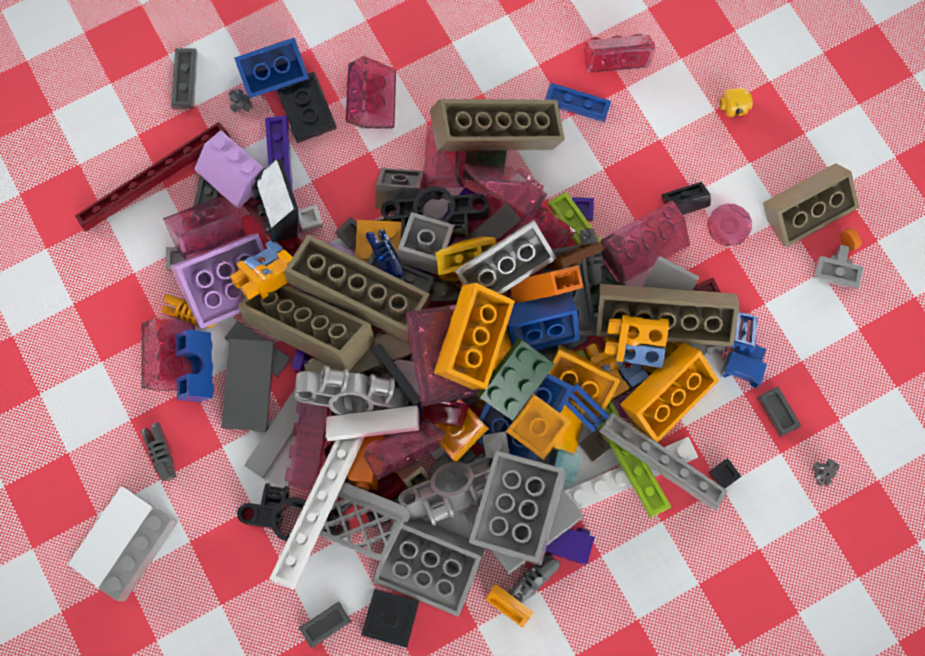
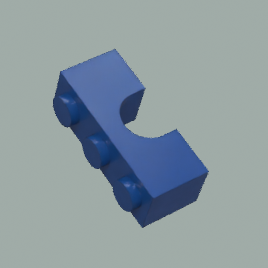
M187 329L176 334V356L188 359L192 366L191 374L177 378V400L203 402L213 398V343L211 341V332Z

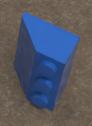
M295 37L234 57L249 99L309 79Z
M571 292L515 303L507 324L511 346L518 337L536 351L580 341L577 309Z

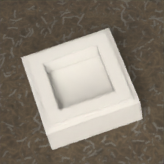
M317 205L298 210V220L303 233L323 227Z

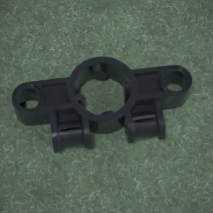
M433 186L422 190L416 198L384 202L381 206V214L386 221L401 222L403 236L411 212L424 215L423 207L431 199L441 200L442 198L450 202L448 203L449 213L441 221L454 225L451 239L456 237L470 239V221L486 219L490 215L491 208L487 198L482 194L452 196L448 190ZM478 204L485 205L483 209L475 210ZM397 210L394 216H388L390 211Z
M266 483L263 489L261 505L244 503L238 508L237 517L241 523L248 526L273 529L280 539L287 542L290 534L286 537L279 527V523L282 522L283 518L281 513L291 505L296 508H302L306 501L300 498H289V486L282 488ZM253 509L254 517L246 521L244 518L246 510ZM330 510L327 521H333L340 518V516L332 515L333 510ZM346 520L348 531L352 530L350 522ZM335 525L330 527L332 535L337 536L342 534H338L335 532Z

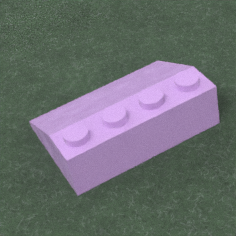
M251 233L171 266L177 283L200 329L241 312L238 305L246 297L241 288L237 289L233 285L230 276L239 271L237 263L240 261L244 262L248 257L256 256L264 250L258 233Z

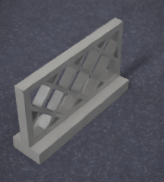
M344 482L331 510L338 509L340 518L330 522L326 519L319 536L385 563L404 522H408L411 514L403 505ZM347 503L353 504L355 512L343 516L340 506ZM368 511L373 512L376 520L363 524L361 514ZM357 516L360 526L348 531L345 521ZM390 519L396 521L394 529L384 533L381 523ZM342 522L345 533L337 536L332 535L330 527ZM378 524L381 535L368 539L365 529ZM362 531L365 541L357 545L353 544L350 536ZM383 539L385 547L381 555L374 553L370 544Z

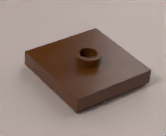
M602 243L583 244L556 256L557 259L547 264V268L551 270L581 264L584 262V258L604 250Z

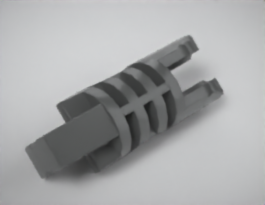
M594 228L580 230V244L599 242ZM602 251L585 258L588 277L594 285H600L604 280L602 268L604 261Z
M156 422L151 426L153 435L148 428L141 430V433L149 450L148 453L155 471L158 472L162 481H170L176 478L173 466L174 461L166 444L167 441L161 425Z
M550 554L545 555L542 564H534L508 593L521 603L525 602L555 573L560 566L559 561Z

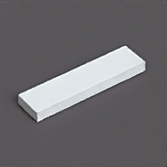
M417 406L326 417V439L328 441L419 430V409Z

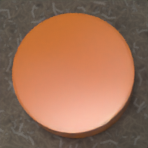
M848 228L841 232V242L844 246L849 247V251H854L861 246V238L854 229Z

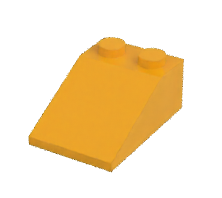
M561 345L557 347L551 359V362L555 365L548 373L571 386L578 383L604 410L621 381L620 378ZM577 390L574 392L598 418L601 416ZM571 397L568 398L579 410L585 412Z

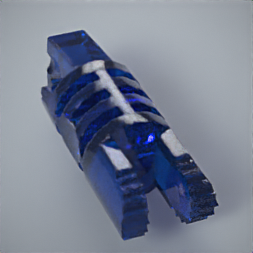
M380 229L378 232L380 242L373 231L367 232L365 236L382 270L401 280L404 274L402 263L385 229Z

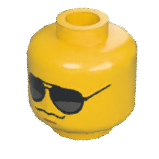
M744 88L727 89L723 97L719 99L720 110H724L725 115L728 117L746 115L748 110L752 109L751 93H748Z

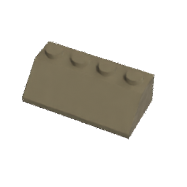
M837 163L763 202L767 221L785 247L796 243L859 208L852 171Z

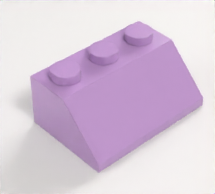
M220 130L204 144L195 171L233 206L239 209L253 196L252 188H255V178L264 171V168Z

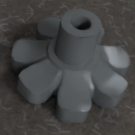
M237 89L236 91L231 90L229 92V98L233 102L230 109L233 112H237L242 108L246 112L252 109V102L249 101L250 99L247 95H243L242 90Z
M828 459L825 464L816 462L813 465V470L817 472L814 475V478L817 480L816 484L819 486H823V484L826 486L832 483L831 478L836 476V471L839 470L840 465L832 459Z

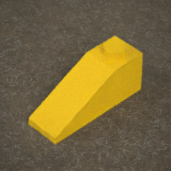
M479 236L460 241L435 252L438 274L443 275L454 272L496 245V238Z

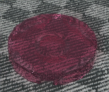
M736 204L718 206L711 213L708 220L710 236L723 246L742 244L752 230V220L749 213L743 207Z

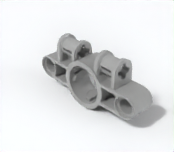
M324 366L321 374L303 371L296 375L294 397L297 401L329 407L338 415L407 407V398L399 388L395 387L394 378H389L388 380L376 378L373 374H370L368 378L362 374L349 373V370L346 369L343 371L329 369V366Z
M485 456L469 464L463 462L444 464L433 473L430 480L404 490L399 495V503L410 512V520L429 515L433 526L438 521L447 517L454 518L453 511L463 510L475 503L476 507H479L493 458L486 459ZM452 481H468L462 489L456 492H442L443 488Z

